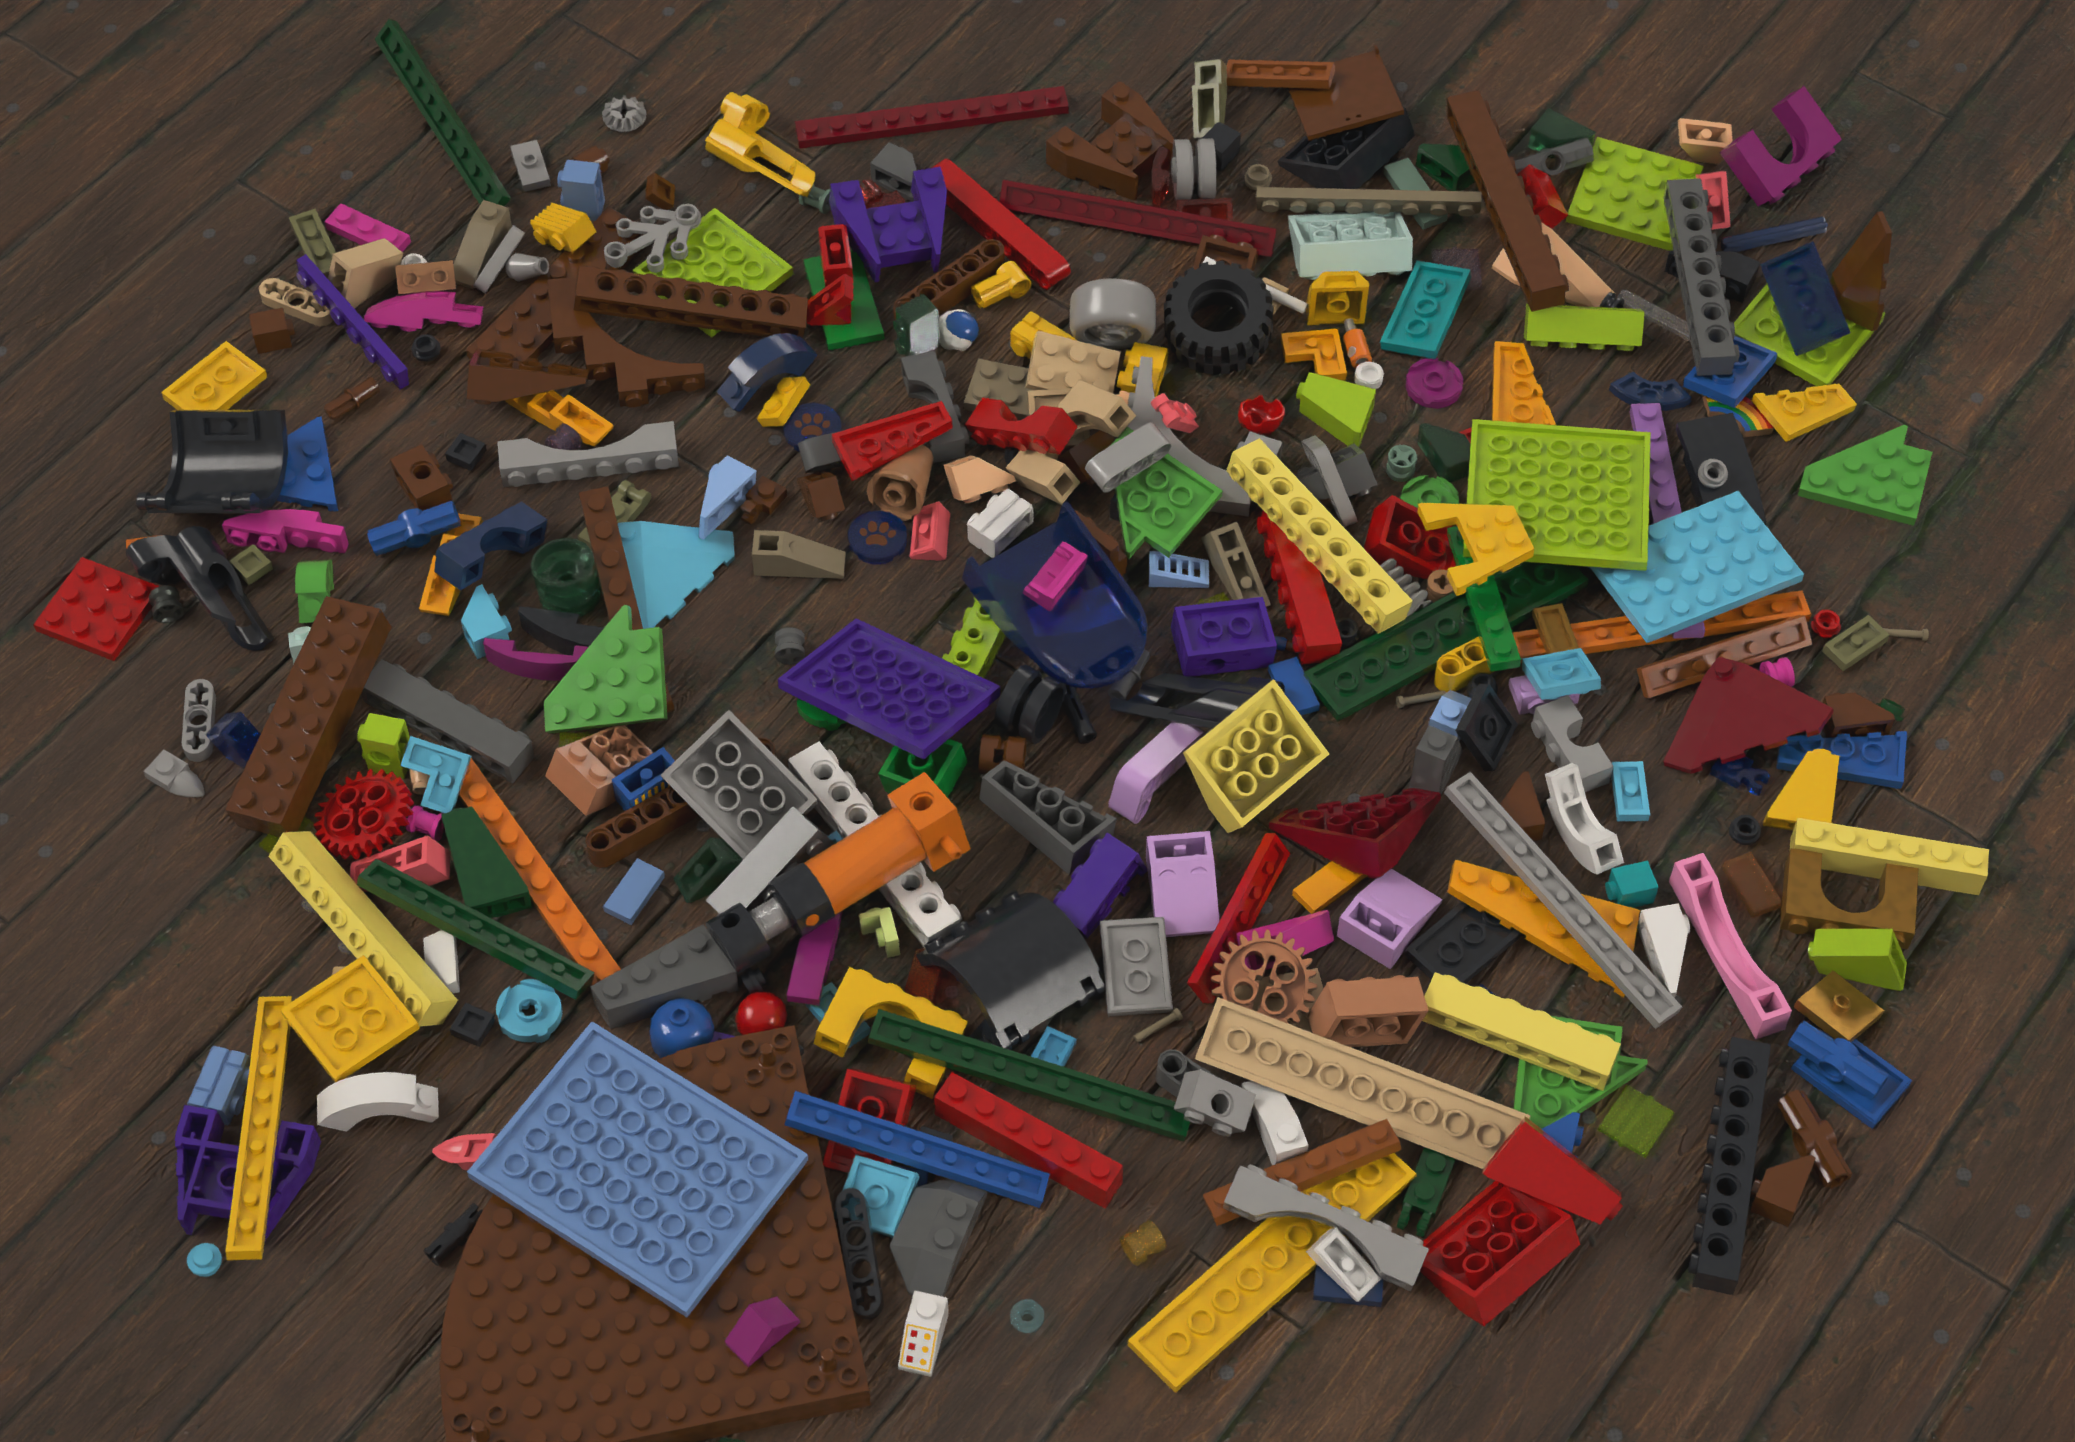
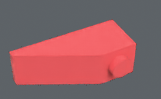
M427 835L350 863V877L357 884L358 876L375 859H378L431 886L450 879L451 852ZM360 887V889H361L363 892H369V891H367V890H365V889H363V888Z

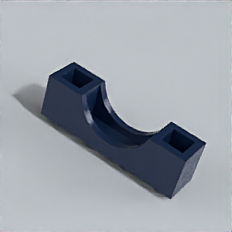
M521 501L437 548L434 572L459 590H462L482 578L486 553L495 550H511L525 554L544 543L548 519Z

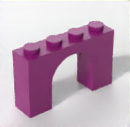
M1805 86L1791 92L1771 108L1792 140L1793 156L1789 164L1781 163L1773 158L1753 130L1737 137L1719 152L1757 206L1766 202L1773 204L1785 195L1782 192L1785 188L1789 190L1802 180L1799 176L1803 173L1806 175L1817 168L1819 165L1816 161L1819 159L1824 160L1836 151L1834 146L1842 140Z

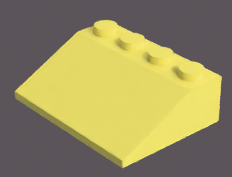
M1273 679L1184 751L1183 754L1209 810L1225 831L1229 833L1246 825L1326 758L1329 752Z

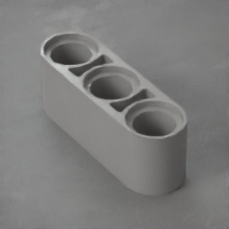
M1150 422L1091 458L1085 466V471L1103 492H1109L1161 460L1171 450L1172 445L1156 425Z

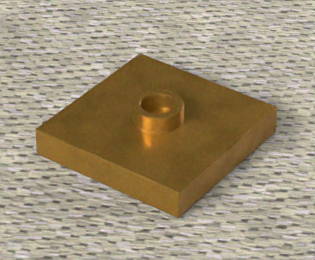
M1835 971L1829 973L1797 999L1794 1005L1795 1009L1833 1039L1842 1038L1849 1042L1854 1041L1880 1019L1885 1011Z

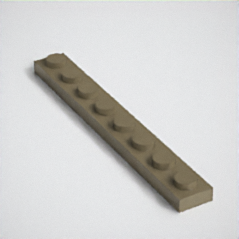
M1257 187L1256 189L1257 209H1262L1266 212L1291 210L1292 212L1302 213L1306 210H1318L1321 213L1346 211L1350 214H1359L1362 211L1381 215L1390 212H1402L1406 215L1431 213L1435 216H1442L1446 213L1472 216L1481 212L1482 192L1282 187Z

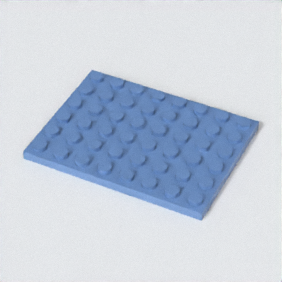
M591 1021L471 1166L467 1174L470 1179L680 1314L688 1317L807 1163L808 1154Z

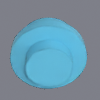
M202 1243L195 1246L187 1257V1265L190 1271L202 1277L215 1274L222 1263L220 1250L210 1243Z

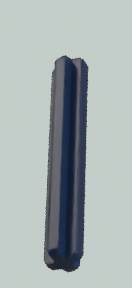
M1821 216L1724 237L1721 239L1720 246L1722 251H1743L1825 233L1828 224L1825 217Z

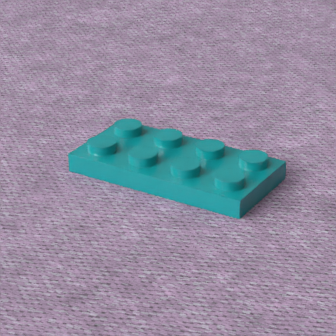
M1417 260L1380 340L1381 349L1436 359L1471 280V270Z

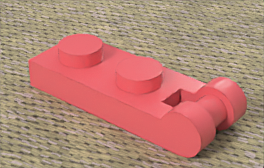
M1165 393L1158 395L1151 401L1155 411L1162 414V421L1167 428L1191 433L1199 427L1194 420L1197 416L1187 403L1183 404L1179 401L1170 400Z

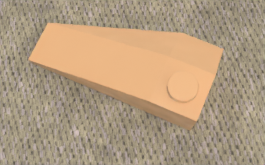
M1542 223L1543 235L1547 234L1550 239L1552 255L1556 254L1559 259L1561 275L1565 274L1568 280L1569 291L1565 292V302L1575 306L1599 307L1608 293L1615 292L1554 230ZM1503 248L1493 263L1492 269L1513 284L1520 286Z

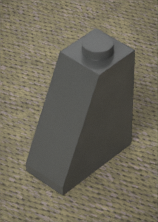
M1430 725L1428 726L1416 748L1409 788L1435 791L1442 794L1463 754L1458 737Z

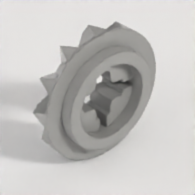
M624 95L622 99L618 100L613 97L611 103H605L602 116L604 123L610 129L627 132L640 127L644 123L646 110L643 102H638L636 97L627 99ZM623 109L627 110L625 118H622L621 115Z

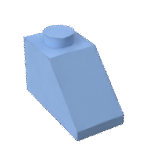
M1452 690L1441 696L1430 718L1429 725L1458 737L1460 741L1461 738L1455 730L1471 698Z

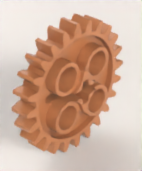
M1253 930L1252 940L1248 941L1241 934V945L1237 946L1230 941L1228 946L1231 953L1220 952L1219 956L1224 961V964L1215 963L1214 969L1220 972L1221 975L1211 977V982L1220 984V987L1213 989L1212 995L1222 996V999L1254 1010L1253 1004L1259 990V983L1255 980H1262L1268 960L1271 956H1274L1276 960L1269 977V983L1273 986L1265 988L1259 1009L1254 1011L1285 1023L1291 1020L1298 1025L1300 1019L1297 1013L1300 1012L1306 1015L1309 1013V1009L1304 1005V1002L1314 1003L1315 998L1307 992L1317 989V984L1309 982V979L1315 977L1317 973L1314 970L1306 969L1312 963V958L1302 960L1301 956L1305 948L1301 947L1294 950V938L1285 944L1282 942V932L1277 935L1276 939H1271L1269 930H1266L1264 938H1259L1256 930ZM1250 955H1257L1262 959L1263 965L1260 969L1251 970L1245 965V959ZM1283 965L1289 966L1294 972L1293 978L1288 981L1279 979L1276 975L1278 967ZM1238 986H1248L1252 990V997L1246 1001L1237 999L1234 990ZM1270 996H1277L1281 998L1284 1006L1279 1011H1270L1265 1005L1266 999Z

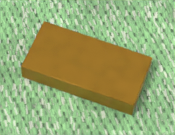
M1562 603L1533 608L1532 616L1546 654L1579 648Z

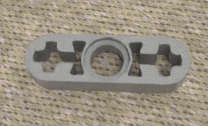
M514 225L511 227L473 285L475 288L486 294L506 264L507 259L522 240L525 232Z
M196 679L190 682L185 690L182 748L185 756L193 762L206 760L213 751L216 694L211 682L205 679ZM201 691H205L202 694L203 705L199 704L196 698ZM204 715L207 717L206 722L201 725L191 724V720L195 716ZM195 736H199L202 744L199 745L198 749L193 750L196 746Z

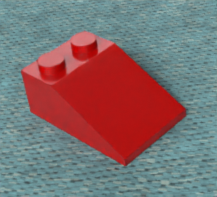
M1391 495L1373 511L1364 545L1367 553L1379 565L1389 559L1396 560L1395 568L1398 566L1404 568L1403 574H1410L1411 576L1427 580L1433 571H1448V568L1455 567L1456 563L1447 538V528L1452 526L1426 531L1417 512L1418 508Z
M847 1069L838 1105L906 1127L917 1085L858 1069ZM832 1140L828 1141L823 1160L824 1167L847 1173L851 1169L855 1155L892 1166L894 1163L893 1160Z

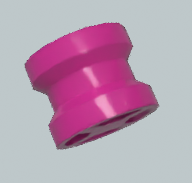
M1780 658L1775 663L1766 661L1760 664L1761 672L1790 687L1794 686V670L1788 658Z

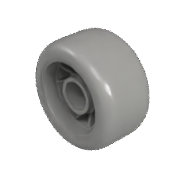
M1109 278L1086 282L1077 287L1070 298V331L1077 341L1108 349L1132 348L1134 342L1146 343L1152 338L1156 329V298L1154 293L1147 286L1126 279Z

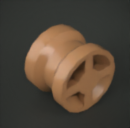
M1436 570L1429 575L1426 589L1428 592L1427 600H1432L1434 603L1454 592L1447 578V570Z

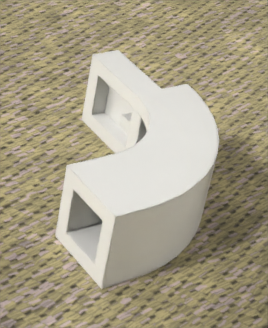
M1570 763L1546 773L1545 778L1551 797L1547 799V804L1560 836L1577 861L1596 875L1623 864L1624 861L1617 834L1605 829L1598 822L1588 804L1578 765Z
M381 1072L349 1077L333 1083L317 1095V1125L347 1132L359 1121L378 1115H399L432 1123L439 1118L438 1088L416 1083L415 1075Z

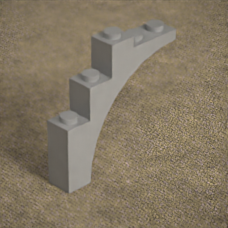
M1141 356L1139 367L1134 366L1132 384H1136L1135 393L1130 392L1128 406L1135 413L1136 417L1127 427L1135 431L1147 423H1154L1172 445L1171 450L1168 452L1169 455L1223 490L1222 497L1209 512L1249 517L1251 499L1247 492L1230 477L1226 470L1211 465L1192 453L1173 434L1171 429L1166 427L1162 421L1161 413L1155 411L1151 405V401L1155 398L1152 384L1153 357Z

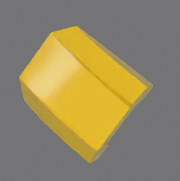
M1358 271L1322 272L1310 285L1308 291L1307 324H1344V321L1348 318L1353 319L1355 324H1364L1369 282Z

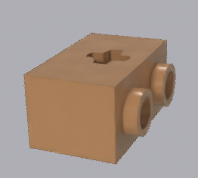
M453 260L395 266L398 294L456 289Z

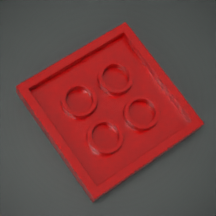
M81 557L33 625L36 632L115 661L152 608L149 601L150 592L160 586Z

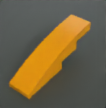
M554 390L506 400L511 406L550 429L594 447L614 428L612 423L569 394L564 398Z
M459 514L461 526L447 531V534H443L440 546L482 524V518ZM433 555L419 611L449 616L461 590L434 572L436 556Z

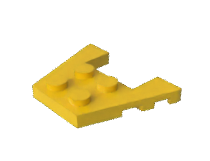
M1446 503L1418 504L1417 512L1425 530L1429 531L1457 525L1474 563L1448 568L1447 578L1456 596L1464 594L1466 589L1475 583L1478 586L1488 580V576L1498 571L1503 573L1532 558L1534 555V547L1514 506Z

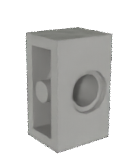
M1200 1069L1185 1072L1174 1110L1185 1114L1184 1119L1195 1124L1205 1123L1212 1126L1214 1133L1222 1136H1231L1232 1133L1244 1132L1246 1130L1256 1094ZM1212 1099L1216 1102V1111L1212 1108Z

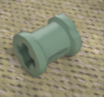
M813 183L808 197L799 195V204L803 206L811 205L818 208L821 213L827 214L831 210L829 204L830 189L825 191L815 187Z

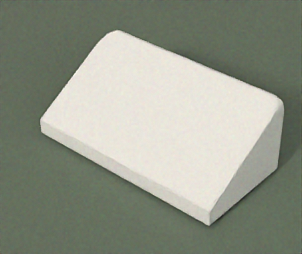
M440 930L423 938L425 963L452 993L460 992L456 937Z

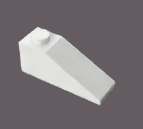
M1679 903L1641 910L1637 926L1654 976L1674 998L1677 992L1687 934L1690 933L1689 919L1686 914L1682 915Z
M1254 1081L1242 1083L1243 1089L1256 1094L1251 1111L1272 1166L1307 1152L1308 1142L1299 1119L1285 1094Z

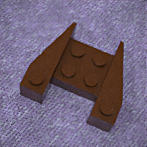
M1119 81L1104 93L1101 98V119L1111 126L1091 143L1064 126L1046 141V164L1066 178L1072 180L1080 178L1089 181L1090 186L1099 189L1101 185L1116 190V195L1135 201L1137 199L1138 180L1162 160L1171 166L1174 137L1143 97Z

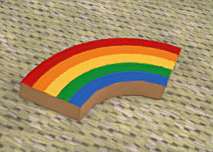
M1702 395L1708 417L1733 413L1743 437L1770 435L1773 433L1774 427L1749 398L1744 397L1733 408Z

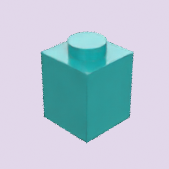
M1647 860L1612 868L1609 880L1605 883V889L1610 901L1613 900L1614 903L1634 908L1654 903L1658 884Z

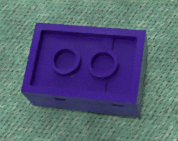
M1263 597L1174 608L1171 632L1183 676L1192 677L1266 668L1268 665L1273 664L1277 644Z

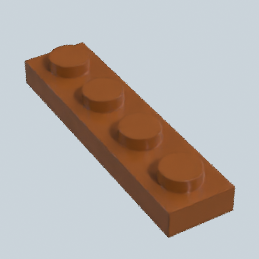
M1228 60L1227 86L1330 89L1335 66L1334 62Z

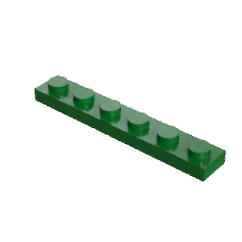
M1458 527L1447 528V538L1456 566L1474 563L1472 557H1463L1464 540ZM1492 574L1488 576L1486 582L1479 586L1475 583L1469 586L1465 592L1490 672L1518 668L1521 665L1517 645L1494 575Z

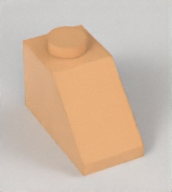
M1685 118L1678 120L1680 146L1695 162L1720 164L1724 158L1719 152L1733 141L1731 124Z

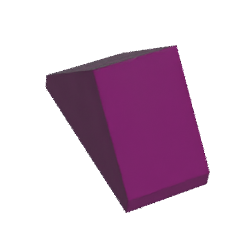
M778 1297L748 1305L726 1338L725 1344L749 1367L800 1323V1319Z

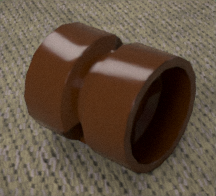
M982 734L979 774H987L1001 763L996 762L997 749H1004L1003 761L1005 760L1024 770L1026 738L1009 736L1006 740H1002L1000 735Z

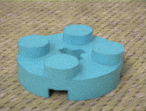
M525 979L520 981V985H516L513 988L509 986L501 993L496 1004V1013L501 1031L508 1037L520 1042H545L559 1026L563 1014L561 1001L555 993V989L537 979ZM530 1005H534L535 1014L525 1016L521 1012L522 1009H528Z

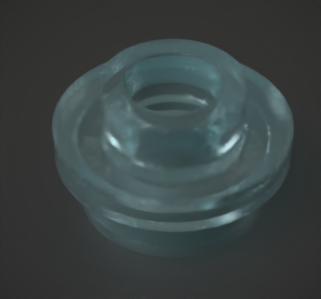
M1021 1300L1011 1309V1323L1019 1332H1035L1044 1322V1310L1034 1300ZM1024 1314H1031L1033 1319L1031 1321H1023L1021 1317Z

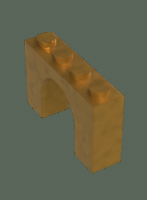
M1790 849L1784 869L1780 929L1789 930L1795 934L1808 933L1814 935L1815 929H1893L1900 948L1909 949L1915 935L1919 868L1886 863L1880 878L1878 905L1867 912L1852 913L1841 910L1831 904L1822 891L1821 867L1823 853Z

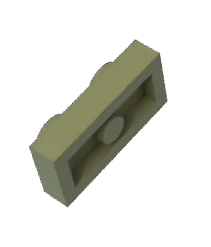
M1867 615L1824 644L1822 652L1842 671H1845L1885 644L1890 634L1872 617Z

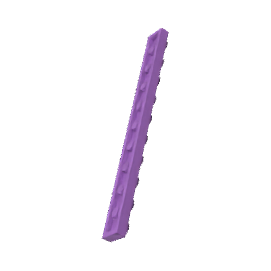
M1660 403L1631 404L1630 417L1633 431L1651 432L1649 516L1652 525L1680 514L1682 511ZM1704 621L1672 633L1673 639L1703 638L1705 633Z

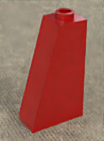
M1526 1116L1483 1168V1174L1490 1179L1600 1225L1605 1218L1611 1221L1623 1206L1619 1203L1622 1199L1620 1191Z

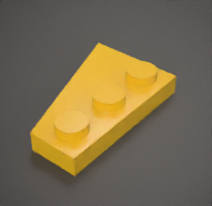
M1840 384L1807 387L1805 391L1792 393L1789 390H1780L1775 395L1765 396L1764 392L1755 393L1751 400L1785 442L1853 412L1857 405Z

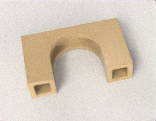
M1081 380L1076 383L1057 406L1058 408H1063L1078 426L1072 437L1086 430L1098 429L1118 438L1136 417L1135 413L1120 396ZM1020 450L1006 467L1021 486L1059 504H1063L1080 484V481L1064 463L1057 461L1059 454H1041L1037 451Z

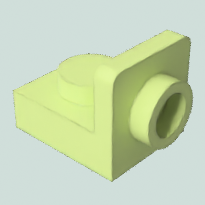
M890 907L883 909L872 908L865 913L859 914L862 934L875 932L878 946H885L888 958L900 955L899 939Z

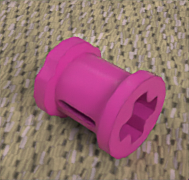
M415 805L412 808L413 815L408 816L410 824L406 826V830L409 832L418 831L429 835L435 841H439L445 832L442 813L436 815L424 811L421 806Z

